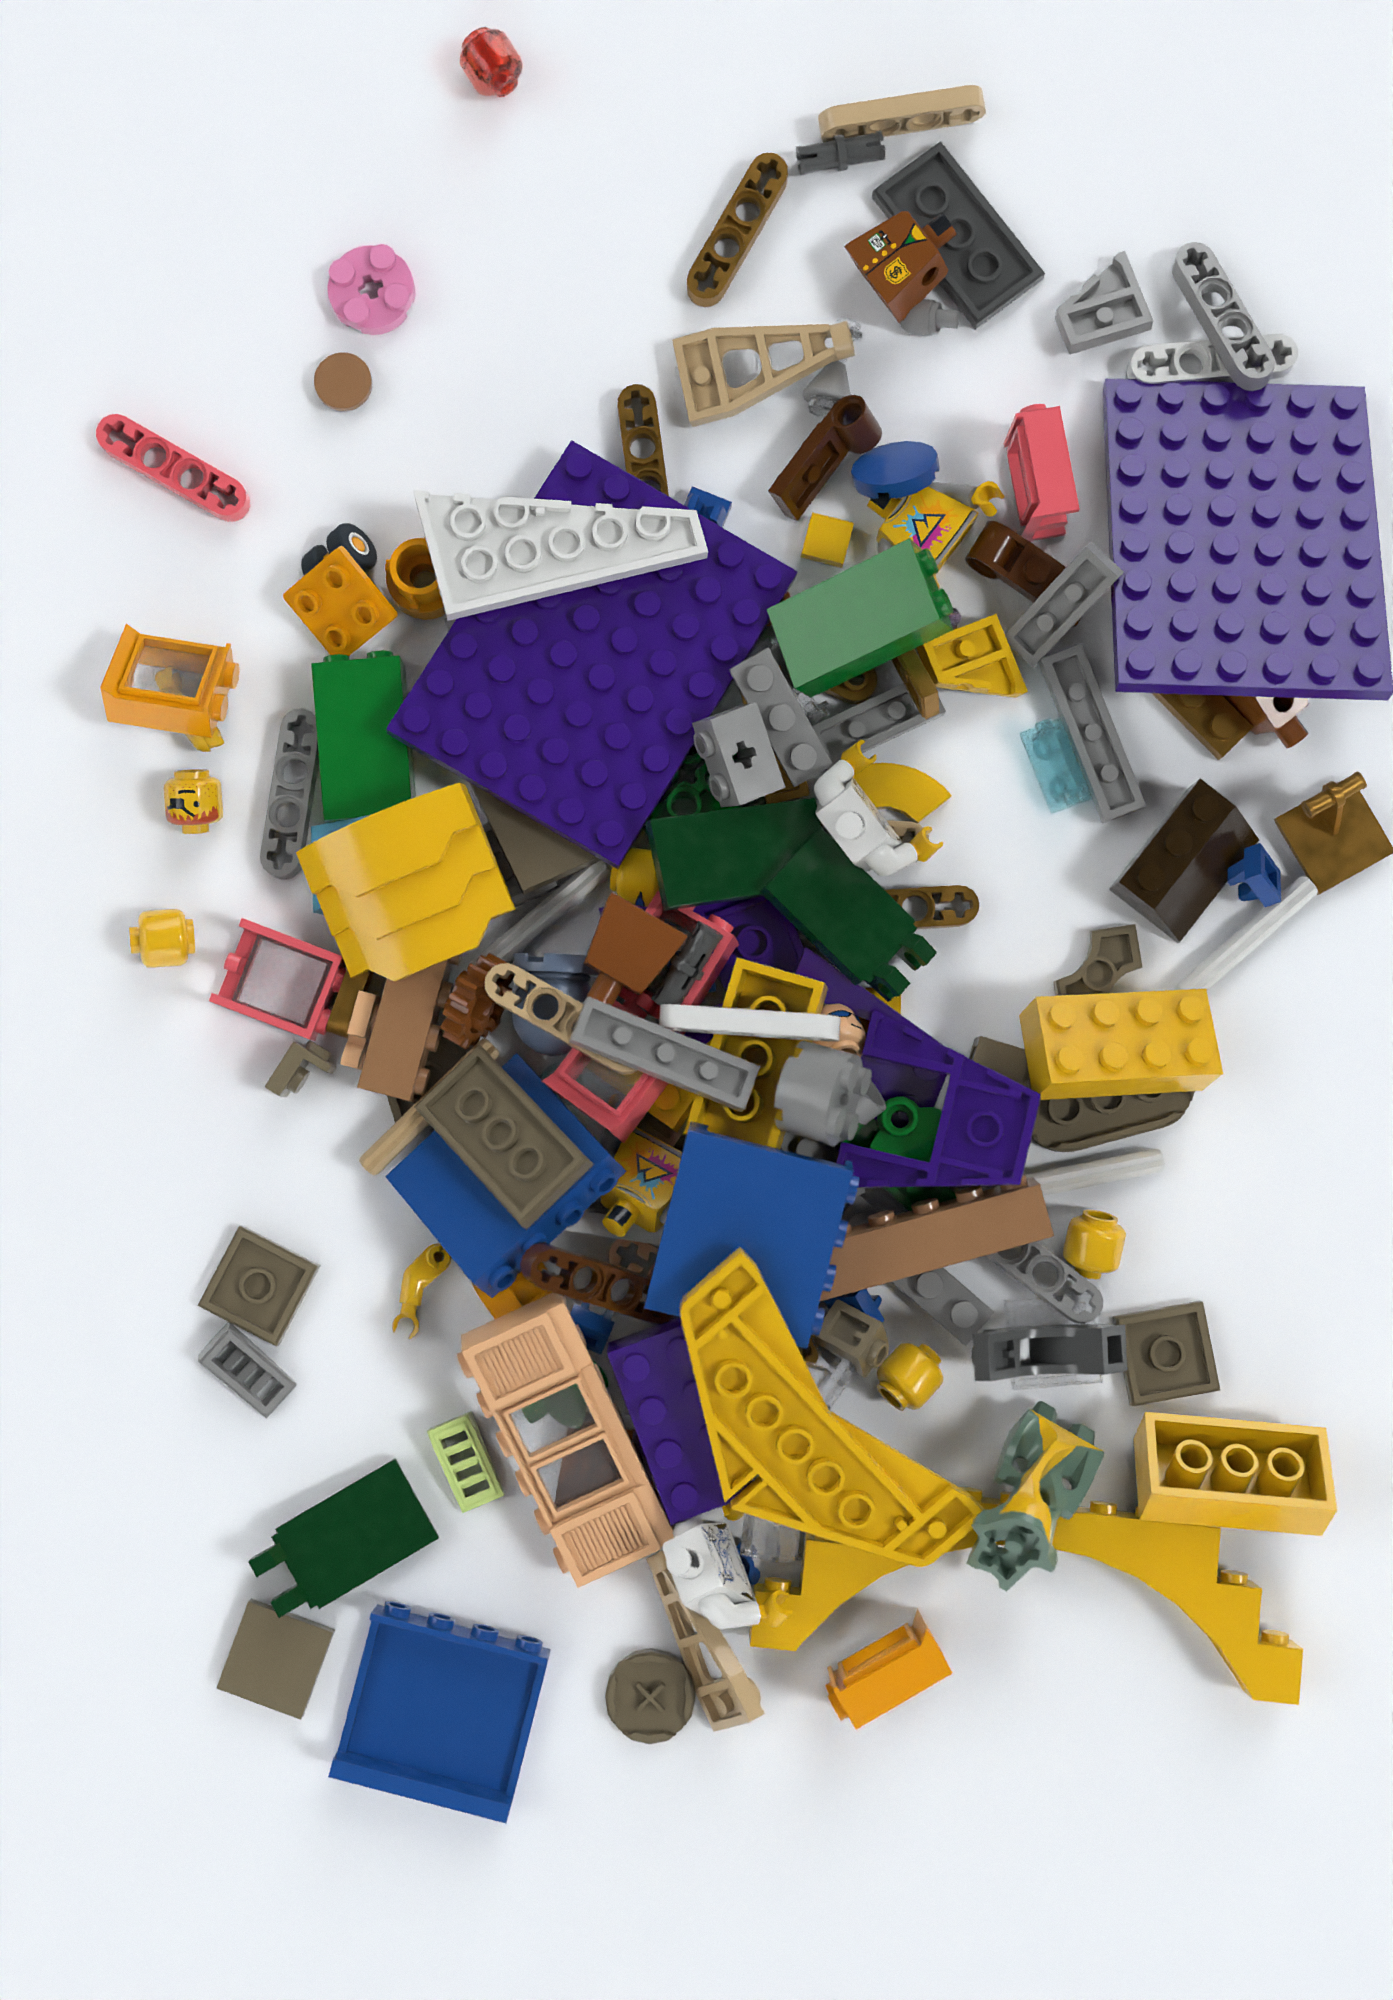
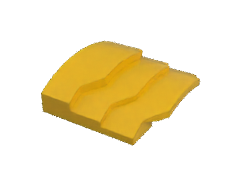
M460 782L374 813L336 830L296 852L312 894H316L330 932L335 937L351 978L372 971L397 982L438 963L478 948L490 920L516 910L465 784Z

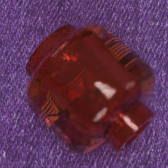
M480 27L471 32L462 42V51L459 58L461 68L478 94L487 97L495 95L497 97H504L509 95L518 86V78L522 73L523 61L502 30Z

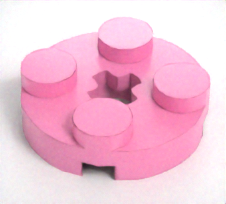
M385 244L360 246L346 252L340 259L333 261L330 265V277L327 285L328 297L336 316L343 324L359 329L363 334L381 335L393 331L407 318L406 313L411 308L412 302L414 304L416 289L408 265L400 256L395 254L391 247ZM371 281L375 284L380 283L383 285V287L377 290L378 297L375 299H370L368 294L360 295V291L365 288V284Z

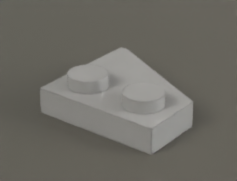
M1125 251L1116 254L1108 268L1099 276L1093 275L1083 285L1082 290L1077 295L1070 296L1056 309L1055 321L1069 355L1149 331L1154 321Z

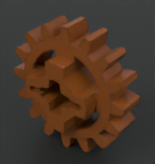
M488 953L486 957L480 955L476 965L470 963L467 971L464 970L457 976L452 993L449 994L444 1004L443 1015L447 1017L441 1024V1029L445 1030L444 1038L468 1050L470 1045L475 1046L479 1042L480 1036L486 1038L489 1031L493 1032L499 1026L505 1008L496 1004L488 996L485 990V979L492 967L508 962L491 953ZM510 974L507 979L499 977L496 980V985L500 988L499 996L503 997L507 991L512 992V988L508 986L513 981L515 975Z

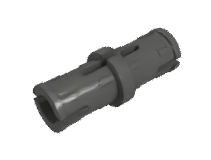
M876 131V133L844 138L843 134L834 136L833 141L796 146V159L800 161L798 165L799 174L804 175L805 173L837 167L838 171H844L851 164L885 160V144L881 145V141L884 140L881 131Z
M698 921L678 955L674 954L671 958L670 963L672 966L651 999L660 1006L663 1004L681 1005L694 982L702 979L705 974L702 969L713 950L722 940L723 935L705 923Z

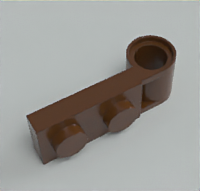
M848 395L838 400L821 423L819 422L769 488V494L785 516L798 521L849 452L863 454L872 450L879 443L882 437V429L865 400L858 395Z
M989 520L965 557V562L975 572L989 579H1000L1033 603L1066 568V566L1032 542L1027 541L1006 525L993 520ZM1081 618L1075 623V625L1072 628L1078 625Z

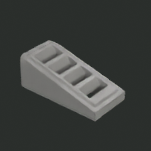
M230 1322L225 1324L198 1355V1362L266 1419L297 1385V1382ZM230 1342H233L237 1347L223 1362H220L216 1357ZM246 1353L250 1357L249 1361L236 1375L233 1374L230 1369ZM260 1365L264 1371L250 1387H247L243 1382ZM274 1377L279 1382L263 1400L257 1396L258 1392Z

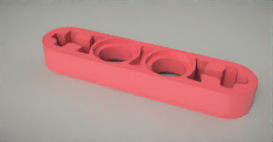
M110 414L98 423L96 439L104 451L114 459L221 520L236 522L248 513L250 497L243 485L236 479L126 416ZM123 429L129 440L135 443L134 450L120 440H116L113 443L109 434L112 431L119 433ZM153 447H160L166 451L164 463L157 468H150L144 464L145 453ZM191 468L201 470L203 472V480L198 487L194 489L182 487L181 477L186 470ZM213 485L219 492L230 496L235 491L234 495L238 503L235 506L228 504L223 509L224 505L221 500L211 493Z

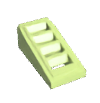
M472 1411L427 1430L433 1449L462 1513L505 1495ZM465 1430L467 1439L447 1447L445 1438ZM470 1447L473 1448L475 1455L456 1463L453 1462L451 1455ZM480 1463L483 1471L462 1480L460 1479L459 1471ZM487 1479L490 1488L467 1497L464 1488Z

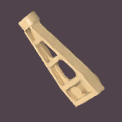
M847 321L832 325L720 327L672 339L688 419L692 427L735 416L829 363L855 356L853 340ZM826 338H832L834 347L827 348L825 346ZM789 341L800 342L804 353L803 359L799 363L780 371L774 370L769 353L770 346ZM731 350H753L760 356L762 366L760 374L754 380L741 387H730L727 384L723 365L724 355Z
M663 1550L646 1558L685 1667L693 1680L695 1693L713 1732L749 1723L765 1714L760 1704L761 1695L757 1685L751 1678L747 1677L720 1629L713 1626L706 1617L690 1610L681 1602L672 1574L667 1569ZM699 1643L705 1644L721 1671L722 1677L713 1679L710 1676Z

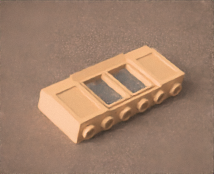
M551 1293L461 1335V1352L457 1353L460 1367L467 1379L474 1377L480 1389L476 1396L482 1412L487 1419L494 1416L500 1428V1431L496 1432L499 1446L506 1458L514 1456L519 1466V1470L515 1471V1476L520 1489L525 1497L533 1495L539 1507L534 1510L537 1523L544 1536L551 1533L557 1547L553 1548V1553L558 1566L563 1574L570 1572L577 1588L661 1550L665 1542L674 1538V1525L670 1524L668 1516L661 1505L653 1480H649L643 1467L637 1446L634 1442H631L625 1430L621 1413L616 1403L613 1404L605 1388L602 1373L598 1365H594L586 1348L582 1331L578 1324L575 1325L570 1315L565 1296Z

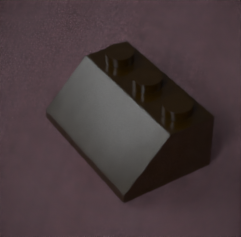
M1200 778L1188 787L1114 881L1109 890L1175 942L1180 943L1227 883L1228 868L1244 858L1245 848L1257 844L1260 840L1236 805Z

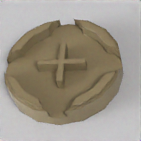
M653 1648L634 1651L621 1659L609 1675L605 1693L607 1713L613 1724L615 1723L616 1727L622 1731V1734L632 1741L646 1744L668 1741L677 1735V1732L682 1730L692 1717L695 1703L693 1680L684 1663L667 1651Z

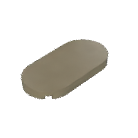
M1195 1091L1040 1100L1032 1139L1040 1146L1051 1151L1074 1152L1164 1128L1177 1122L1184 1115L1190 1101L1193 1099Z

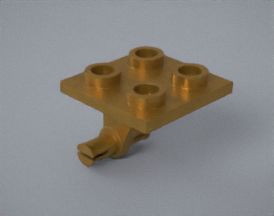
M1358 771L1337 783L1334 781L1323 785L1320 793L1306 801H1302L1300 805L1273 819L1306 877L1317 887V895L1393 854L1391 842L1360 791L1365 789L1367 784L1362 774Z

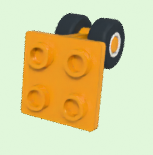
M342 523L327 536V549L324 545H317L303 556L301 569L304 576L283 594V599L330 655L342 654L350 656L398 616V613L366 574L377 562V552L374 544L357 526L350 523Z

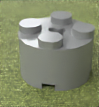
M801 1041L796 1047L803 1049L798 1058L788 1057L778 1082L774 1107L783 1110V1121L775 1119L777 1128L829 1145H836L841 1139L852 1140L859 1123V1115L855 1113L859 1095L864 1096L869 1089L872 1075L871 1070L863 1067L862 1060L858 1055L808 1041Z

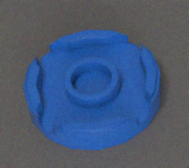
M916 441L894 442L873 448L861 455L853 463L851 470L853 485L858 493L872 499L879 498L878 493L889 492L890 498H902L917 493L928 487L936 479L935 472H939L940 469L938 453L933 446Z

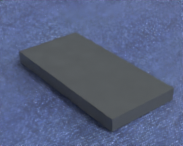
M941 141L872 191L871 198L888 219L901 211H908L922 229L941 213L947 217L957 235L938 249L948 268L947 275L939 284L975 330L1044 279L1045 272Z

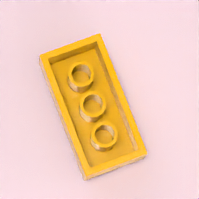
M737 957L722 1008L821 1014L828 987L824 982ZM714 1034L711 1047L758 1065L760 1069L745 1110L741 1112L696 1094L684 1134L688 1133L690 1121L708 1125V1132L781 1149L785 1131L777 1128L775 1119L783 1121V1110L774 1107L780 1075L788 1057L798 1058L803 1049L796 1046L801 1041H813Z
M1207 989L1035 997L1019 1015L1031 1089L1041 1094V1100L1203 1091L1224 1074Z
M1144 1412L1133 1438L1139 1520L1323 1536L1338 1511L1326 1427Z

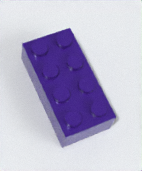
M681 1317L673 1318L666 1323L657 1324L608 1342V1358L670 1524L673 1525L730 1504V1501L755 1480V1477L726 1502L724 1501Z

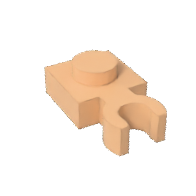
M358 991L347 1032L349 1034L348 1041L340 1062L341 1065L362 1070L381 1001L380 996Z

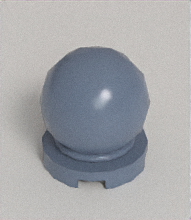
M514 953L513 965L582 1004L591 988L588 982L591 980V977L599 975L597 971L583 964L586 955L544 953V957L528 956V953ZM529 984L528 992L520 988L515 991V995L522 999V1002L516 1007L524 1008L526 997L536 987L535 985ZM550 995L539 997L533 1006L535 1016L541 1020L553 1018L559 1009L557 999ZM512 1013L513 1026L522 1042L535 1052L549 1056L568 1054L573 1048Z

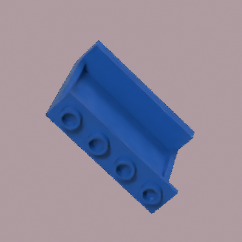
M517 1053L502 1068L594 1164L527 1230L515 1220L435 1130L385 1176L470 1281L492 1298L513 1284L516 1276L521 1272V1260L528 1248L537 1243L550 1244L567 1227L576 1224L582 1218L584 1211L601 1195L610 1192L617 1184L618 1179L626 1172L552 1090L542 1082V1078Z
M690 1121L644 1308L681 1317L680 1304L683 1297L734 1251L741 1247L756 1263L796 1345L807 1349L811 1334L819 1336L822 1328L825 1309L818 1307L822 1291L830 1292L833 1286L836 1265L829 1264L833 1248H842L845 1240L848 1221L841 1220L845 1203H854L860 1177L853 1176L852 1161L845 1160L844 1165L708 1132V1125Z
M386 1601L384 1606L377 1604L370 1614L369 1620H371L366 1644L338 1751L332 1760L328 1777L506 1824L551 1649L542 1647L543 1641L531 1636L517 1635L516 1640L498 1636L499 1630L492 1626L473 1624L471 1629L454 1624L455 1618L446 1614L431 1612L428 1617L410 1613L412 1608L400 1602Z

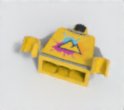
M991 481L984 482L978 487L932 482L921 491L902 497V499L890 498L889 492L878 493L879 498H871L867 504L868 508L885 519L876 537L878 542L877 552L880 553L910 538L921 549L928 548L939 572L974 526L979 514L974 509L980 507L986 516L993 517L996 515L997 509L989 500L995 497L1004 499L1005 496L998 485ZM934 574L933 576L939 589L940 584L937 580L936 574Z
M619 1094L613 1095L608 1101V1104L615 1110L619 1102ZM637 1127L625 1143H622L604 1128L599 1143L626 1170L618 1179L615 1187L607 1194L601 1195V1203L609 1209V1212L602 1220L604 1227L617 1237H624L633 1224L650 1233L657 1232L666 1222L682 1152Z

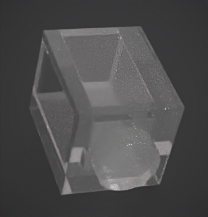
M744 1513L740 1554L773 1563L803 1560L806 1532Z

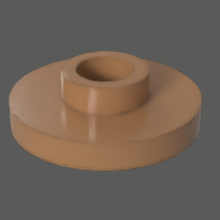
M346 352L332 354L326 357L315 371L314 387L320 400L333 410L351 411L357 409L366 402L372 391L373 380L367 364L354 354Z

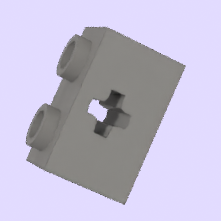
M757 702L739 705L692 723L695 731V748L698 754L705 760L710 774L708 779L709 788L713 797L719 801L721 808L740 806L785 788ZM737 753V759L733 760L732 755Z

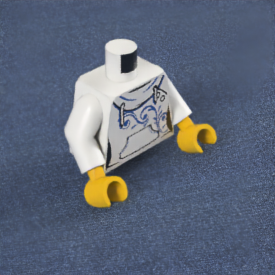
M860 740L841 754V760L837 761L816 781L814 792L819 804L815 814L854 865L866 871L873 870L880 876H889L915 863L917 860L926 862L943 846V842L934 844L928 840L926 836L933 830L929 826L922 828L909 843L902 842L853 778L854 774L860 773L877 759L875 754L870 758H866L862 754L861 745L865 741Z
M730 1504L676 1523L673 1529L674 1538L665 1542L662 1549L666 1557L667 1569L672 1574L680 1600L685 1607L706 1617L713 1626L719 1629L758 1625L760 1619L768 1626L776 1628L781 1626L794 1613V1610L784 1611L778 1607L789 1597L786 1591H775L762 1605H758L729 1526L726 1522H723L724 1517L731 1521H737L745 1516L746 1513L733 1510Z

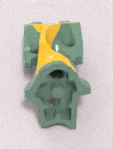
M1038 1401L1032 1409L1028 1408L1011 1428L1003 1445L993 1481L1000 1485L1006 1483L1014 1487L1008 1500L991 1510H983L975 1517L972 1523V1528L977 1533L978 1539L970 1551L966 1564L975 1569L991 1573L998 1580L999 1588L1006 1592L1032 1567H1039L1051 1573L1056 1568L1057 1551L1053 1547L1052 1542L1057 1520L1060 1516L1069 1520L1074 1515L1086 1496L1104 1458V1451L1094 1446L1095 1431L1083 1424H1073L1068 1430L1055 1424L1058 1415L1055 1408L1043 1401ZM1014 1460H1016L1021 1473L1017 1472L1013 1467ZM1062 1478L1071 1484V1490L1065 1489L1062 1485ZM1005 1540V1547H998L996 1542Z

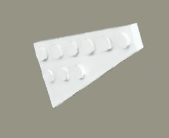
M413 490L447 621L702 560L708 556V549L696 510L644 506L637 510L612 508V504L596 503L595 506L571 505V501L507 496H501L499 499L473 498L471 494L454 493V496L432 495L429 491Z

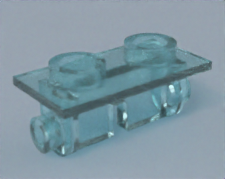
M1051 718L1036 723L1034 728L1019 733L1051 814L1093 799L1061 718L1053 721Z

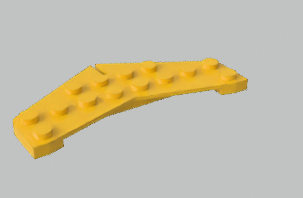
M741 1247L734 1251L683 1297L680 1304L681 1321L724 1501L726 1502L757 1474L759 1475L757 1479L730 1501L731 1509L915 1567H925L934 1563L973 1529V1520L984 1508L970 1493L828 1409L756 1263Z

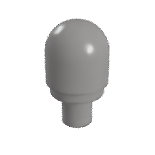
M923 299L910 310L906 318L900 322V325L907 333L931 336L932 334H938L940 328L957 329L960 321V312L956 310H943L941 302Z

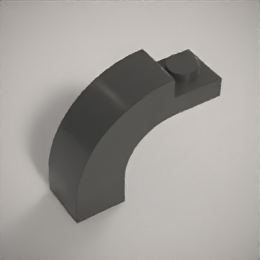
M1063 1324L983 1330V1333L973 1334L971 1359L974 1365L975 1381L991 1382L1019 1376L1041 1374L1106 1375L1127 1371L1125 1325Z

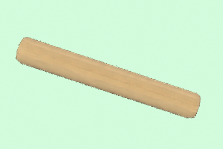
M481 1039L360 1157L359 1162L367 1172L373 1176L379 1174L429 1125L414 1107L479 1044L494 1060L498 1058L499 1051L489 1040Z

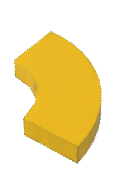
M873 763L853 776L878 810L889 809L902 813L915 823H920L952 797L950 792L937 780L922 771L905 765Z

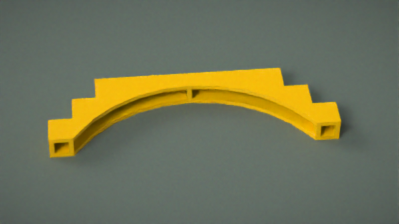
M960 1487L970 1493L984 1510H991L1003 1504L1011 1494V1492L1002 1491L1000 1492V1498L982 1497V1490ZM1090 1501V1508L1078 1507L1069 1520L1061 1516L1058 1518L1052 1542L1056 1550L1088 1556L1135 1576L1175 1603L1208 1636L1236 1678L1241 1689L1252 1700L1299 1705L1303 1648L1289 1639V1634L1286 1632L1263 1629L1261 1630V1636H1258L1262 1588L1253 1581L1248 1580L1249 1574L1235 1570H1221L1220 1577L1217 1576L1221 1527L1139 1520L1138 1506H1135V1513L1117 1511V1504L1103 1501ZM972 1529L947 1552L972 1548L978 1539L977 1533ZM804 1533L799 1587L791 1586L792 1581L789 1579L765 1577L764 1583H756L753 1589L758 1605H762L775 1591H786L789 1597L778 1607L784 1611L794 1610V1613L781 1626L776 1628L768 1626L762 1619H760L758 1625H751L749 1629L750 1647L796 1651L839 1605L882 1576L906 1567L908 1564L813 1534ZM997 1541L996 1544L1005 1546L1006 1541Z

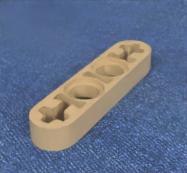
M964 85L836 105L823 110L818 116L822 141L828 142L833 141L834 136L843 134L844 138H850L881 131L883 137L965 125L981 119L986 113L982 88L976 85Z
M510 963L498 964L487 973L485 990L488 996L499 1006L614 1072L625 1075L638 1071L568 1043L573 1032V1026L583 1006L581 1002ZM510 974L515 975L513 982L525 992H528L529 984L536 986L527 995L523 1009L516 1007L522 1002V999L514 993L507 991L503 997L498 995L500 988L496 985V980L499 977L507 979ZM543 995L553 996L559 1003L557 1014L549 1020L538 1019L533 1012L535 1001Z

